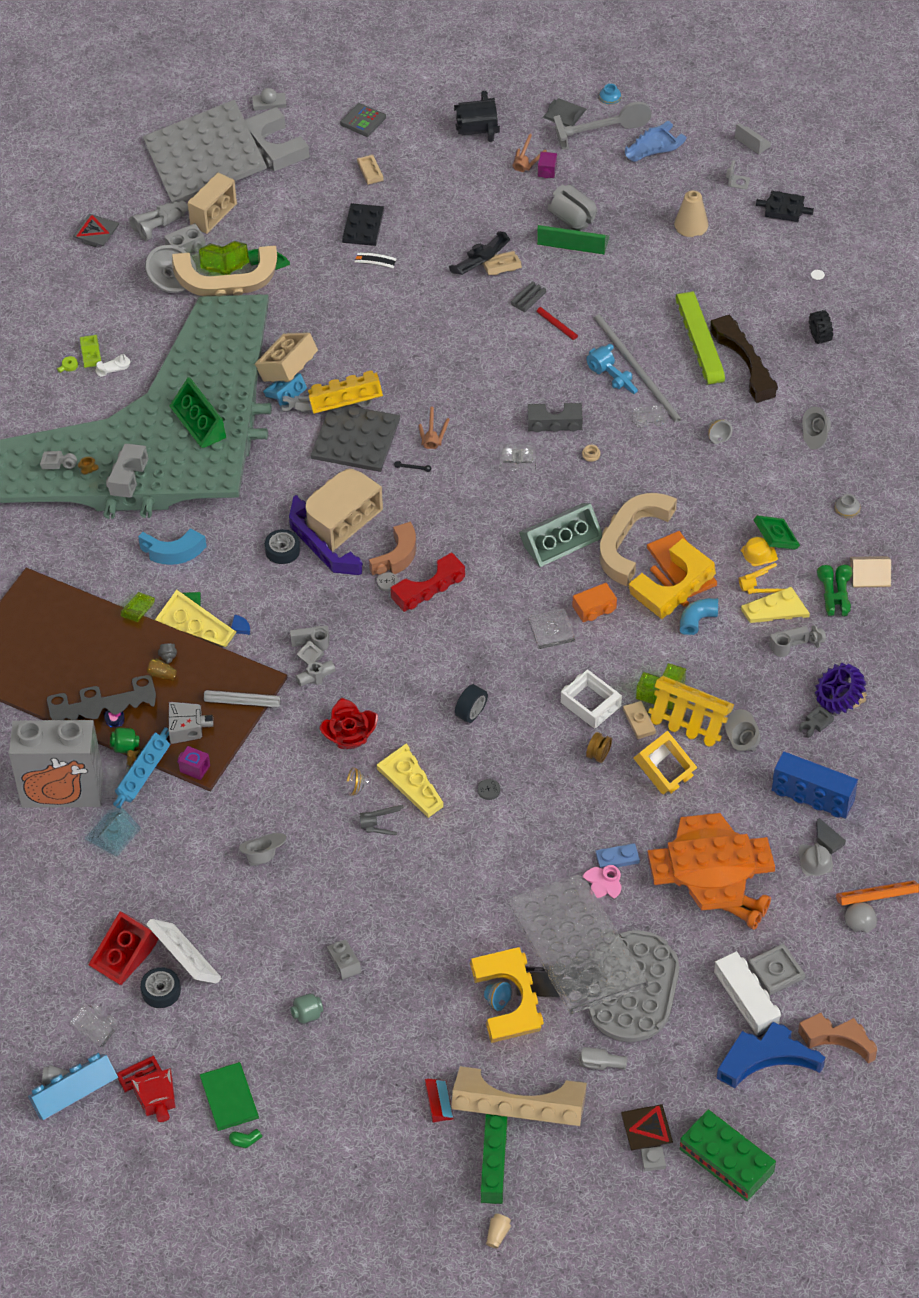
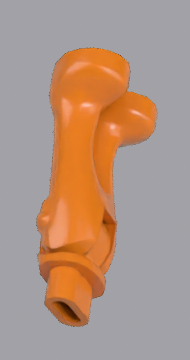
M744 895L743 906L750 910L740 906L721 909L741 918L749 928L754 930L766 914L771 897L762 895L757 900Z

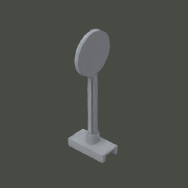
M633 102L626 105L619 113V116L573 127H564L560 115L553 118L561 148L565 150L569 149L568 136H572L574 133L621 123L623 127L628 129L642 127L648 123L652 112L646 103Z

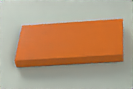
M680 531L647 544V549L674 585L683 581L687 575L683 569L671 561L669 549L682 538L686 540ZM713 577L711 580H708L697 592L692 593L689 597L717 586L716 579Z

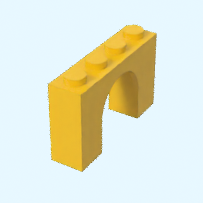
M683 538L669 549L671 561L687 573L683 581L674 586H661L641 573L629 583L630 594L661 619L670 615L678 605L684 603L692 593L697 592L705 582L711 580L716 574L714 562Z
M520 947L471 958L470 961L475 983L495 978H505L515 983L521 993V1004L515 1011L487 1019L486 1027L491 1043L539 1032L541 1025L544 1024L541 1012L538 1013L536 1005H538L537 995L535 992L532 993L530 987L533 984L531 974L526 972L527 958L524 952L521 953Z

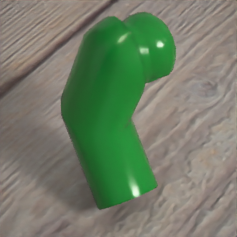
M258 1129L253 1130L248 1135L236 1131L229 1135V1141L232 1145L241 1148H248L262 1138V1134Z

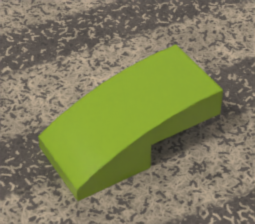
M97 335L79 337L84 368L96 366L97 362L101 361Z

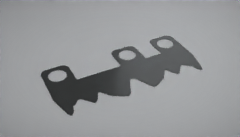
M150 675L135 677L132 679L134 691L107 697H101L98 686L81 689L80 697L82 702L68 704L65 693L48 696L47 703L50 717L52 720H64L65 718L77 720L78 715H81L85 718L97 719L103 708L117 715L124 711L129 704L137 708L143 701L154 707L156 692L152 677ZM142 678L149 680L148 685L143 687L138 686L136 683ZM87 690L96 691V695L91 698L85 697L84 693ZM59 696L64 699L59 705L51 703L54 697Z

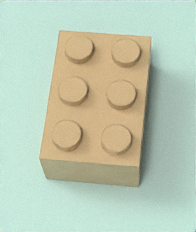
M220 173L211 178L188 201L190 225L195 223L201 232L208 234L237 204L235 180Z
M310 333L282 334L255 363V366L263 382H288L304 368V365L313 358L318 349Z

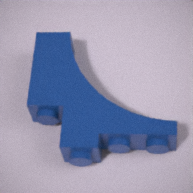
M772 1022L762 1040H759L753 1034L741 1032L719 1066L717 1079L736 1088L750 1074L776 1065H797L820 1073L824 1067L826 1057L819 1051L811 1050L801 1042L792 1040V1031L786 1026Z

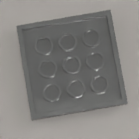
M348 405L330 409L326 414L314 445L311 459L381 472L397 430L400 415Z

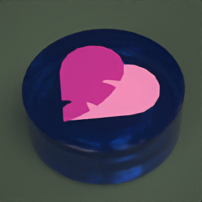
M107 710L104 715L105 722L110 727H119L125 720L123 711L114 715Z

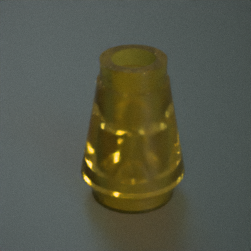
M152 658L148 665L147 673L151 674L152 677L174 680L177 670L158 658Z

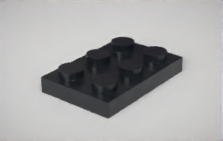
M351 203L342 243L376 246L384 214V206Z

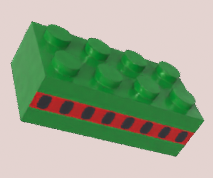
M709 1109L680 1139V1150L745 1201H748L775 1172L776 1161Z

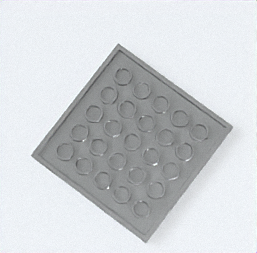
M235 100L143 136L172 203L174 201L180 202L183 200L185 202L190 200L217 173L237 181L267 169Z

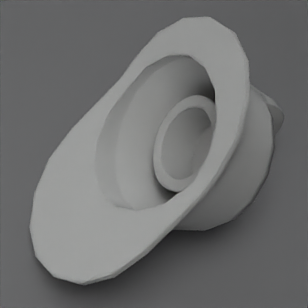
M811 407L807 409L803 416V439L808 447L814 450L825 444L831 428V421L822 408Z
M744 709L733 711L728 716L727 723H725L726 733L732 746L738 751H756L761 735L754 717L749 711Z
M272 833L258 839L246 841L239 846V850L246 854L250 866L267 863L273 859L276 848L285 843L286 835L283 833Z
M817 843L814 846L800 845V866L806 876H819L832 872V855L825 847Z

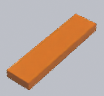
M912 880L837 893L836 898L837 902L841 905H848L918 893L919 883Z

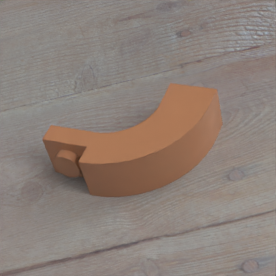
M411 521L393 527L394 539L397 543V547L393 551L369 559V568L372 575L383 574L388 570L391 573L397 574L407 568L413 561L416 554V533Z

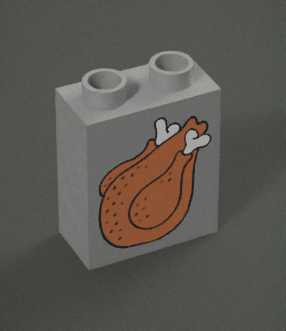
M32 720L12 722L9 757L22 808L101 807L104 772L93 720Z

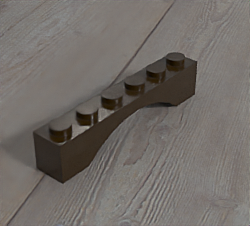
M730 314L711 320L710 332L717 343L735 351L747 364L751 376L749 380V393L754 401L759 403L775 398L778 385L771 378L769 370L763 366L760 356H757L754 352L752 344L748 343L745 333L739 329L737 321Z

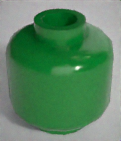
M116 728L110 734V747L116 753H127L129 750L134 751L135 747L139 746V736L136 735L135 730L132 728Z

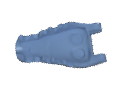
M666 121L658 127L649 128L648 131L645 130L644 135L641 134L636 139L635 144H632L629 148L625 147V155L629 160L637 162L650 155L673 151L681 146L687 137L680 134L675 138L669 132L673 124L670 121Z

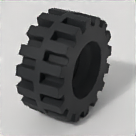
M826 310L810 313L809 316L810 333L816 344L832 341L833 339L832 322Z

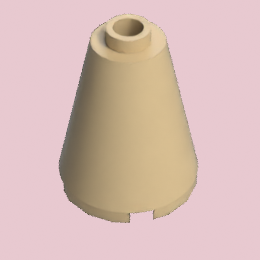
M694 190L688 191L685 194L674 222L677 232L686 237L703 235L708 229V219L702 195Z

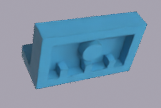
M297 373L291 381H275L263 392L265 397L277 399L281 407V405L289 404L282 401L283 396L291 398L299 396L307 389L301 373Z

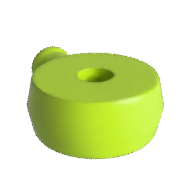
M72 356L65 357L62 360V366L58 367L57 370L59 373L64 370L74 371L78 367V361Z

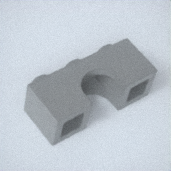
M124 444L122 451H119L117 462L113 464L111 475L106 480V486L109 488L110 495L132 497L137 486L133 471L143 472L149 460L146 446Z

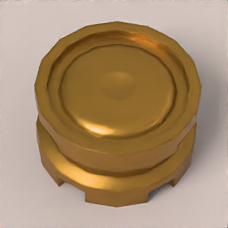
M596 732L589 742L586 757L590 759L595 758L597 762L603 763L610 751L612 738L609 736L604 737L602 733Z

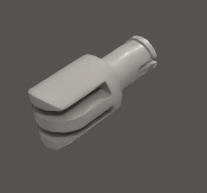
M584 1047L578 1061L581 1067L604 1071L607 1067L625 1070L627 1056L608 1054L606 1049Z

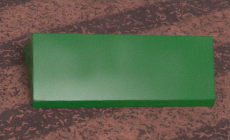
M538 225L537 245L605 255L610 235Z
M188 377L169 406L199 446L205 448L226 438L224 423L221 416L193 380Z

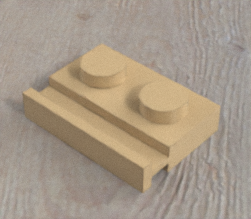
M515 251L497 254L489 261L482 263L488 275H498L501 272L515 271L522 268L521 261L515 254Z

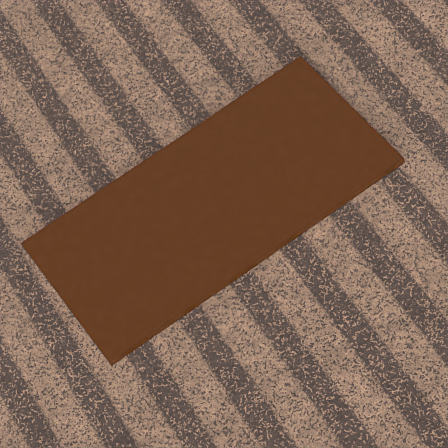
M27 567L0 601V702L41 720H52L47 703L48 696L65 693L68 704L82 702L80 697L81 689L98 686L101 697L134 691L132 679L150 675L156 692L154 707L143 701L137 708L129 704L124 711L120 712L121 714L116 721L110 720L108 713L111 712L106 708L101 710L97 719H89L78 715L77 720H93L98 744L112 750L113 748L110 747L111 732H114L116 728H132L135 730L136 735L139 736V746L135 747L134 751H142L155 732L160 735L164 728H168L167 731H169V702L199 704L202 715H213V727H202V737L200 739L171 744L170 736H168L166 740L171 745L155 768L210 792L268 706L204 701V692L211 690L276 696L288 678L287 674ZM161 644H174L177 649L176 657L169 664H166L158 655ZM142 678L136 684L143 687L148 685L149 680ZM87 690L84 693V696L87 698L96 695L95 690ZM59 696L54 697L51 703L59 705L64 699ZM187 746L209 754L210 767L201 780L180 772L179 763L177 762L181 752L185 751Z

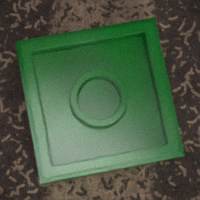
M759 515L753 519L769 547L795 550L800 546L784 519Z

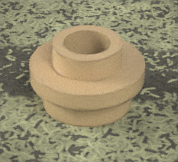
M587 445L582 451V456L586 461L593 462L600 458V450L596 445Z

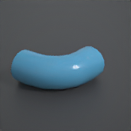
M718 598L699 599L690 603L681 614L680 632L684 635H695L699 631L700 619L704 617H718Z

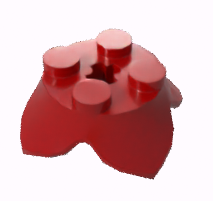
M340 698L332 708L331 719L322 721L319 729L338 748L354 749L367 742V738L376 728L378 714L370 710L360 712L352 701Z

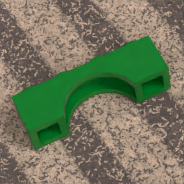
M486 1114L481 1203L503 1204L507 1116Z

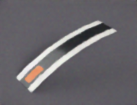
M357 253L355 262L372 263L394 268L396 258L373 253Z

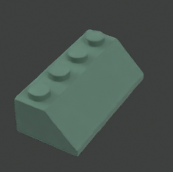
M581 503L519 532L525 549L539 567L602 539V531L591 503Z

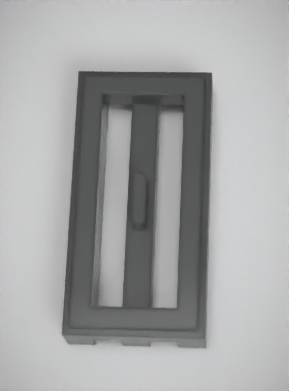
M532 281L511 301V305L526 312L546 293V288L543 287L541 289L539 284L536 286L535 282Z

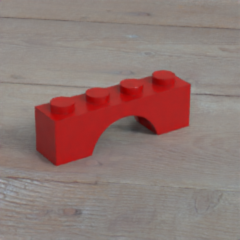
M451 552L437 560V572L431 579L415 582L405 578L391 586V598L403 612L409 609L412 610L424 600H430L436 593L446 591L450 585L460 583L465 577V566Z

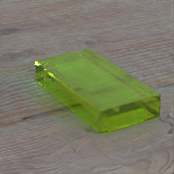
M138 592L122 609L121 617L138 622L152 607L155 598Z

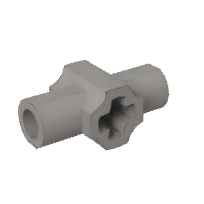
M331 660L323 664L312 661L308 663L306 671L296 675V680L300 687L308 683L319 685L323 683L326 675L336 672L335 666Z

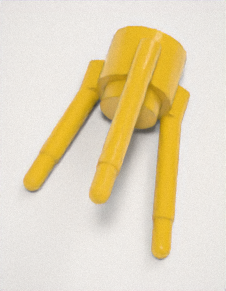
M771 564L751 574L739 577L738 580L742 592L747 591L748 594L776 593L784 590L779 588L754 589L757 586L756 578L768 573V570L776 567L777 564Z

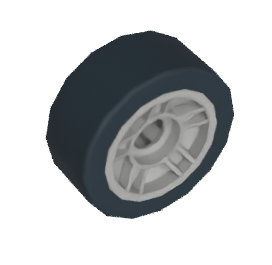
M275 530L265 539L266 557L271 562L288 564L296 560L300 554L299 538L290 530Z
M474 684L469 685L462 692L456 703L455 716L467 723H472L486 705L487 691Z
M165 967L151 969L141 980L140 989L142 997L151 1007H169L180 996V981L177 974L171 969Z

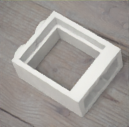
M588 669L583 674H579L570 685L564 686L561 690V703L594 729L621 707L622 695ZM587 686L605 699L592 712L574 699Z

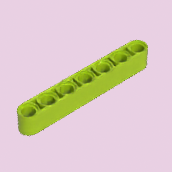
M694 291L676 294V304L679 305L680 315L684 318L683 323L685 328L688 329L687 334L690 342H693L692 347L694 353L698 356L699 366L703 369L702 374L704 379L707 380L706 385L725 382L723 366Z

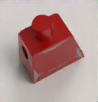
M171 1069L132 1079L133 1091L146 1116L156 1114L158 1122L169 1120L168 1110L176 1108Z

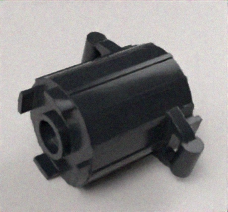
M487 91L481 92L480 101L462 102L454 105L457 121L455 126L458 134L463 136L487 133L488 141L493 142L494 134L500 133L495 98H488Z

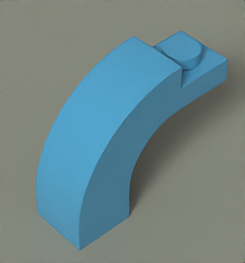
M191 528L180 539L172 542L157 540L144 532L138 536L140 548L145 553L149 552L150 560L166 565L190 561L207 547L205 536Z

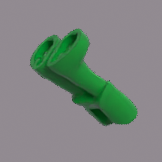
M822 565L817 569L818 579L823 583L825 589L824 600L828 616H834L835 605H840L841 616H848V613L851 611L846 586L847 581H849L853 574L852 567L849 565H840L835 570L837 593H834L833 568L830 565Z

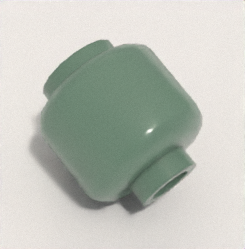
M309 993L295 998L290 1010L294 1019L297 1018L300 1023L305 1024L320 1018L323 1012V1005L318 996L315 997V995Z

